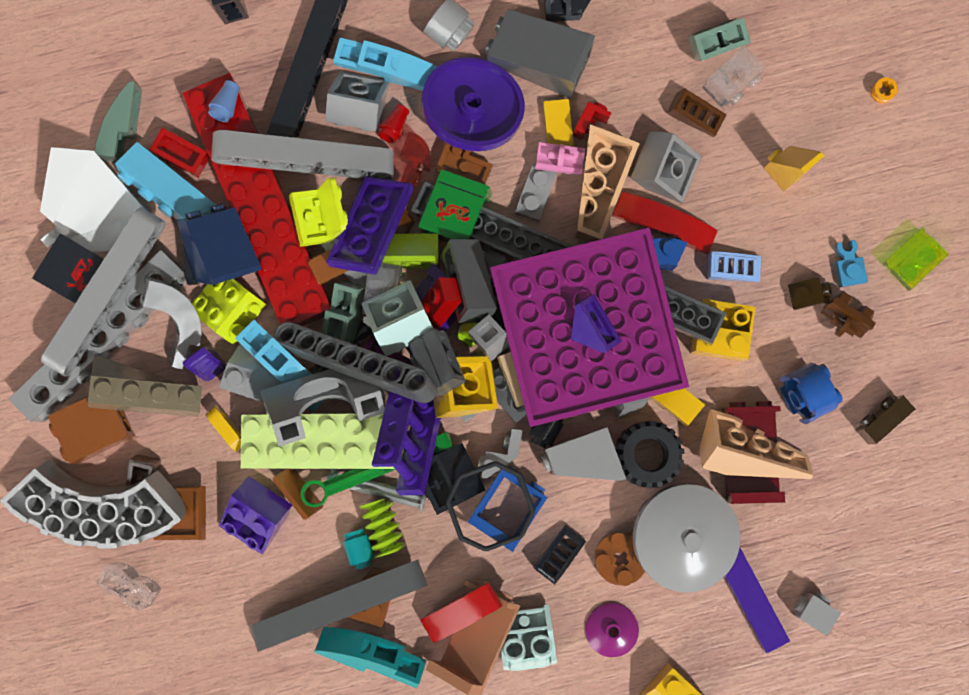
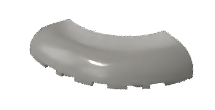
M52 460L36 467L0 500L17 518L24 523L29 522L41 529L40 533L46 536L51 534L63 539L62 542L82 547L83 545L97 546V548L102 549L118 548L119 546L129 544L135 545L149 538L156 537L181 521L186 514L182 498L158 470L146 479L132 485L100 487L75 479L60 469Z

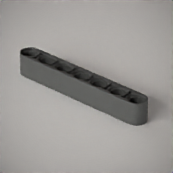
M291 322L282 323L274 333L276 341L290 354L420 403H428L437 395L438 390L435 382L424 370Z
M415 560L252 624L249 627L257 652L428 585L419 560Z

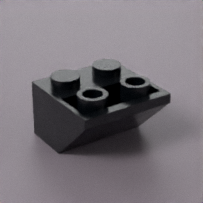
M463 443L443 451L432 458L426 494L437 515L448 510L446 499L456 477L475 468ZM478 473L461 479L451 501L453 507L485 491Z

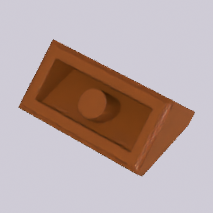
M287 468L273 477V482L303 520L310 519L323 508V505L310 507L302 501L301 489L305 481L295 469ZM308 487L305 492L306 500L310 503H319L320 500Z

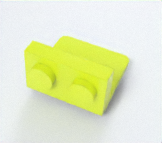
M334 177L328 178L317 190L293 192L289 195L300 247L330 243L346 229L348 218L346 212L342 210L340 201L342 192L340 186L336 184Z
M234 279L214 285L207 284L192 303L199 319L233 345L237 343L235 338L257 318L267 305Z

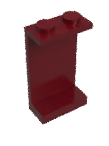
M772 401L756 402V407H746V402H730V407L722 408V413L743 420L741 425L754 432L758 428L765 432L764 436L767 439L777 443L776 412L781 411V406H772ZM725 475L726 501L729 504L785 503V492L780 491L778 477Z

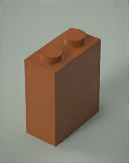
M88 397L48 416L51 422L49 429L53 436L58 438L61 445L60 453L69 464H79L135 437L124 411L88 408Z

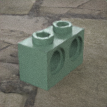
M744 17L734 18L688 35L696 61H703L751 43Z

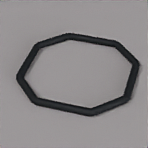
M497 461L459 474L446 499V505L458 538L464 543L487 552L522 539L535 513V508L523 475L519 471ZM492 467H498L518 477L530 512L520 534L484 546L463 536L451 501L461 479Z

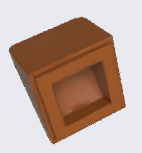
M331 250L308 261L320 285L348 271L328 266L326 260Z

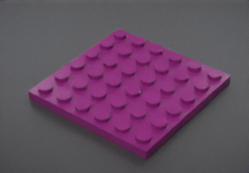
M650 228L490 267L530 427L689 387ZM593 294L622 342L605 353L571 340L575 305Z

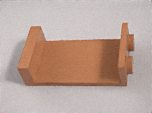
M477 579L476 582L466 580L464 585L475 589L487 582L481 579ZM498 590V593L495 592L502 607L454 633L441 661L430 660L427 665V671L467 695L482 694L521 606L512 601L514 596L502 590Z

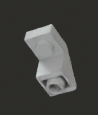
M511 429V434H505L503 449L508 450L507 455L486 451L485 456H480L478 467L493 461L507 465L517 458L522 430ZM492 467L482 471L481 478L490 477L500 468Z

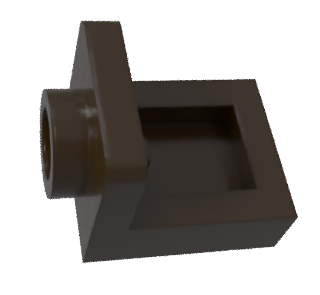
M817 277L788 285L793 310L828 304L830 297H832L831 285L828 281L826 282L825 278Z

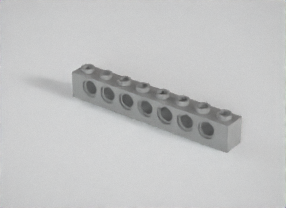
M160 250L133 276L87 348V360L84 363L79 361L74 370L68 375L66 381L62 382L61 374L44 364L9 398L14 406L30 422L47 421L49 419L48 416L55 413L54 409L60 403L66 402L73 396V390L79 384H84L91 378L94 355L110 359L112 356L110 353L117 346L121 347L126 344L130 339L129 335L136 328L139 329L148 322V316L156 309L143 306L137 308L135 305L136 298L142 295L146 277L155 279L162 277L164 282L171 284L178 290L186 284L185 271L167 253ZM124 313L125 322L123 325L118 326L117 317ZM105 332L107 336L106 341L100 345L98 343V336ZM48 388L49 397L44 401L42 399V391Z

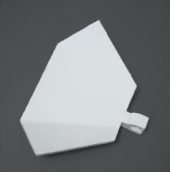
M51 147L40 212L57 227L40 240L48 248L54 244L61 233L91 252L110 251L131 216L138 208L143 206L95 151Z

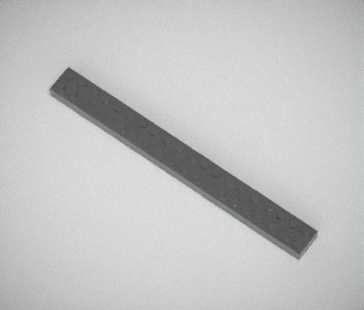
M424 182L411 209L413 214L422 218L435 185ZM482 207L470 237L471 240H479L480 244L516 260L573 247L485 207ZM664 286L675 330L712 346L727 313Z

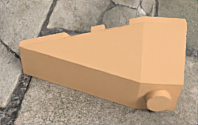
M713 409L710 410L699 448L702 468L725 475L799 479H811L813 477L808 455L782 441L775 443L764 436L765 432L758 428L755 432L741 425L743 420Z

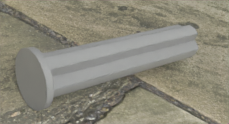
M372 480L349 488L353 491L419 508L421 513L427 499L426 492L425 495L400 496L396 492L395 486Z

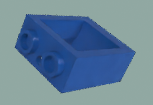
M502 469L468 520L469 524L497 542L511 536L482 518L480 514L504 477L521 488L518 477ZM533 481L530 485L526 483L529 493L537 498L534 503L535 513L530 524L548 498L543 495L545 489ZM528 514L514 535L520 534ZM521 539L503 546L513 552Z

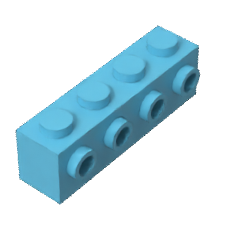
M138 142L115 163L119 172L118 177L126 185L130 186L133 184L138 188V193L148 202L153 200L158 204V209L168 218L173 216L175 219L181 220L185 218V213L200 210L201 214L210 212L209 207L216 205Z

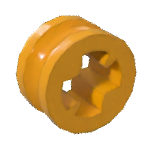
M888 77L879 79L872 86V98L878 103L889 102L897 94V83ZM882 85H884V88L888 87L889 89L886 96L884 95L885 92L881 94L879 91Z

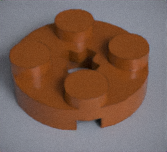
M628 532L611 533L603 537L597 544L594 557L598 573L607 582L614 585L628 586L638 581L645 573L635 555L633 534ZM624 551L627 553L626 559L628 561L626 564L621 563L618 566L615 564L617 559L614 555L616 553L622 554Z

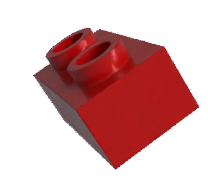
M161 128L149 149L156 156L197 178L200 177L210 159L207 151L164 128Z
M439 277L421 301L433 329H440L462 302L456 278Z

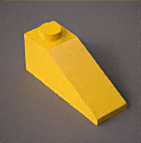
M789 146L784 151L778 148L767 158L770 162L764 169L778 186L785 191L825 155L820 151Z

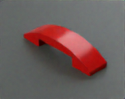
M625 192L621 193L612 215L636 226L639 224L668 237L687 242V247L706 255L709 254L718 230L686 213L656 201Z

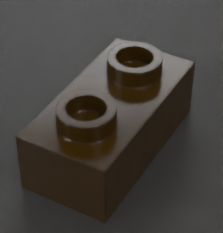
M904 395L888 396L879 404L881 409L875 414L869 413L860 421L861 426L856 431L867 444H877L916 410Z

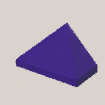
M593 294L575 305L571 340L605 353L622 342Z

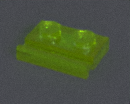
M922 227L882 264L887 266L897 280L909 291L938 266L949 253L932 236H929Z

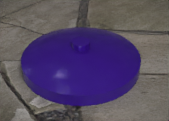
M467 57L447 61L433 70L424 84L421 108L424 119L430 129L444 142L463 150L487 151L504 145L514 137L524 116L525 101L518 83L506 70L490 61Z

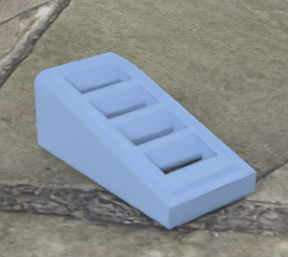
M711 251L708 254L707 279L760 282L761 256ZM719 260H723V272H718ZM729 261H733L732 273H728ZM738 261H743L742 274H738ZM748 262H753V276L748 275Z

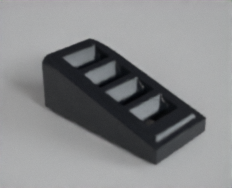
M565 525L533 568L555 585L586 541ZM565 535L577 544L574 548L562 539ZM560 544L571 553L566 556L556 547ZM552 552L564 561L561 565L550 557ZM546 561L557 569L555 574L544 566Z

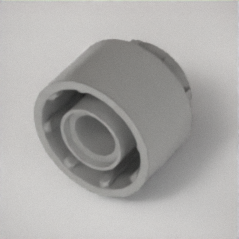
M446 0L430 19L423 33L444 49L448 46L451 50H456L472 31L474 22L469 19L471 13L455 0Z

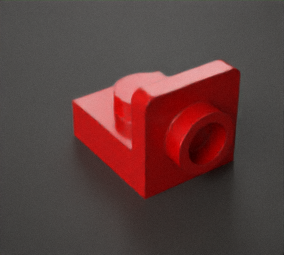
M588 101L575 127L573 136L582 140L585 133L589 134L590 124L594 126L596 120L607 124L611 112L607 111L608 108L601 103H591Z

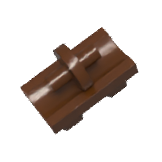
M842 291L824 306L821 313L831 319L830 323L837 326L834 334L838 337H841L846 332L852 337L856 335L862 338L876 324L872 320L874 310L863 305L857 310L850 306L853 301L852 296L845 291Z

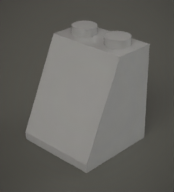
M607 427L544 449L545 455L541 456L545 470L547 472L551 471L552 475L617 481L626 479Z

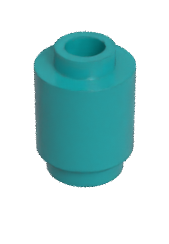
M364 529L344 534L345 541L343 545L349 566L355 565L356 570L371 566L370 560L375 559V555L371 549L372 545L368 538L369 535H365Z

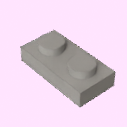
M532 164L515 214L539 222L557 172L535 169L536 165Z

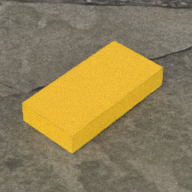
M569 99L543 101L547 143L574 147Z

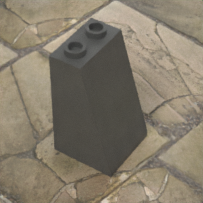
M508 9L505 17L500 16L495 27V31H497L495 39H490L486 46L487 61L500 66L508 73L571 99L591 55L595 35Z

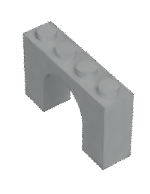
M332 369L260 390L279 447L306 438L300 416L308 407L320 401L338 399L348 402L353 407L359 421L383 414L385 410L379 387Z

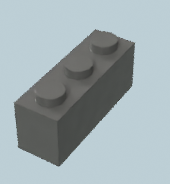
M450 239L441 255L447 278H456L462 302L455 309L458 323L480 322L487 315L492 317L497 310L498 301L493 294L492 279L487 271L486 256L481 248L480 241Z

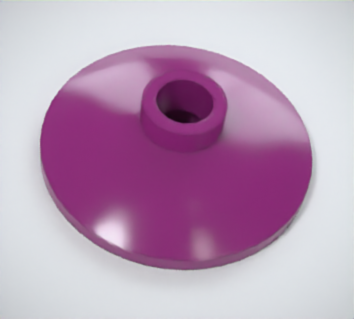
M617 603L600 605L592 611L586 622L587 640L590 646L600 655L606 657L625 655L637 642L639 635L638 622L634 614L623 605ZM611 627L618 629L616 636L608 634V630Z

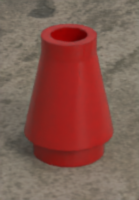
M396 104L392 112L378 126V136L390 144H396L397 140H401L407 116L410 113L409 109L401 104Z

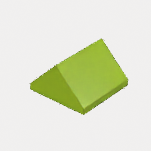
M394 234L382 262L388 269H429L433 264L440 269L438 234Z

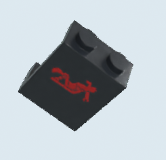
M60 233L32 279L76 303L104 259Z

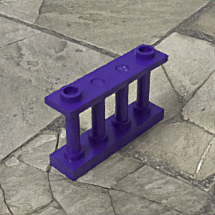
M389 391L371 465L373 467L393 466L399 473L396 492L400 496L425 495L441 418H436L433 400L428 403L415 401L413 412L414 400ZM408 425H410L409 434L407 435ZM403 448H404L405 451H404V456H403V460H402V459H401V456H402V451H403Z

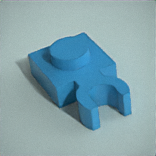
M855 240L849 242V251L843 249L842 242L835 244V252L841 257V261L835 262L839 288L868 282L863 257L855 258L858 248Z

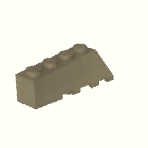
M94 355L88 394V408L198 417L202 386L179 384Z

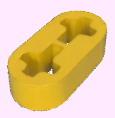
M216 405L205 415L226 443L235 452H238L241 449V433L227 415Z

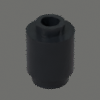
M564 419L533 426L529 432L533 436L531 442L544 449L546 445L552 447L564 426L562 424Z

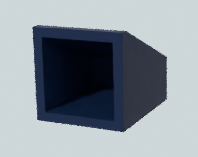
M225 203L209 207L210 212L201 214L200 210L185 213L184 219L177 220L194 282L214 285L262 270L236 207H226Z

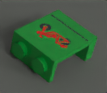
M441 169L419 223V229L424 234H438V240L441 239L449 242L450 239H470L484 202L489 203L492 196L490 186Z

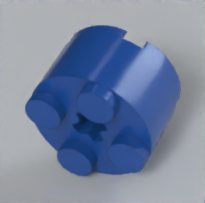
M810 362L780 378V382L784 381V386L780 388L782 397L793 415L798 413L802 417L799 421L803 424H808L837 409L838 404L843 401L841 393L837 388H834L830 380L831 374L829 369L824 364L817 365Z

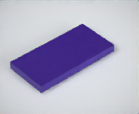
M364 177L347 214L348 223L346 229L337 236L326 260L328 266L377 275L413 192L412 184Z

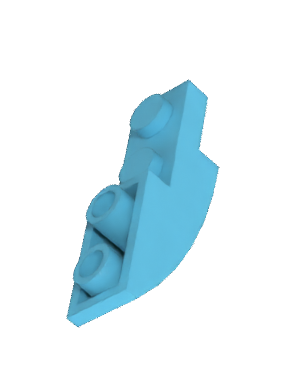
M344 38L339 39L333 60L336 66L383 77L386 82L422 91L427 78L437 68V66L387 46L366 40L360 43Z
M255 320L235 338L282 384L312 375ZM323 401L315 403L308 408L314 412Z

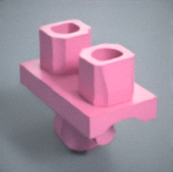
M539 142L535 169L582 176L585 148Z

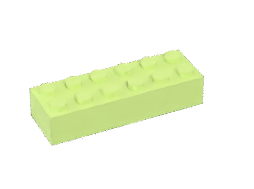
M384 413L361 421L358 420L356 414H301L300 418L306 438L280 447L268 415L241 416L240 468L395 469L393 466L373 467L371 465ZM403 448L402 456H401V459H402V460H403V456H404V448Z

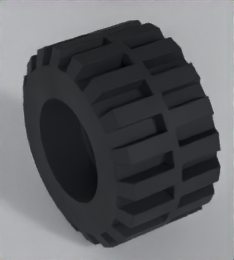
M645 421L633 424L621 433V437L616 442L617 447L615 450L627 481L644 488H658L673 481L672 478L674 476H678L680 473L679 468L684 464L682 454H685L684 448H681L680 443L682 441L680 437L675 435L676 432L672 428L669 429L664 423ZM643 439H654L663 449L662 463L654 470H644L635 462V447Z

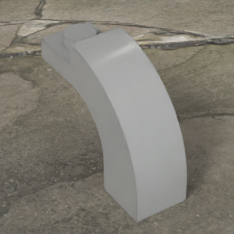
M146 277L140 303L143 307L166 312L173 318L176 334L168 362L174 368L183 369V361L191 356L189 344L200 346L201 324L198 314L192 303L176 287L167 282Z

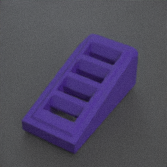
M206 347L200 348L183 361V365L188 370L207 382L222 373L227 366L218 352Z

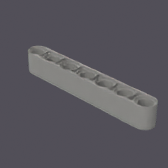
M229 130L213 132L211 159L218 164L360 179L372 177L390 180L393 178L394 151L388 148Z
M143 207L138 208L134 212L44 351L41 358L42 363L63 376H68L74 370L165 227L164 220Z

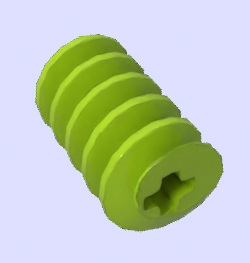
M385 498L359 506L360 509H368L369 511L362 518L372 521L365 528L375 531L368 538L378 542L371 547L372 550L381 552L376 557L397 552L406 546L405 542H397L403 534L402 532L394 531L400 523L391 521L397 513L395 511H388L394 503L393 501H385Z

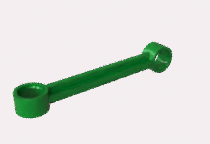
M448 432L437 436L433 455L454 447ZM354 469L324 482L311 480L303 485L301 499L307 506L319 507L327 501L329 496L396 469ZM312 484L320 485L325 491V496L319 503H310L305 498L306 489Z

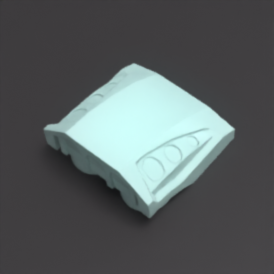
M549 604L544 605V607L518 611L501 649L504 670L520 671L542 668L557 663Z

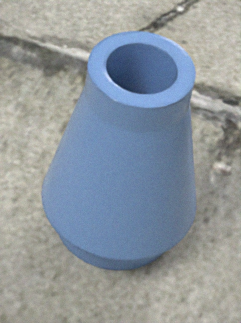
M229 80L225 81L223 87L208 105L210 108L208 113L211 117L221 122H228L230 118H233L240 90L239 85Z

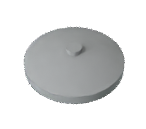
M675 484L656 492L643 505L634 524L633 547L640 566L655 582L677 592H697L718 583L730 571L739 552L740 528L733 509L718 493L696 484Z

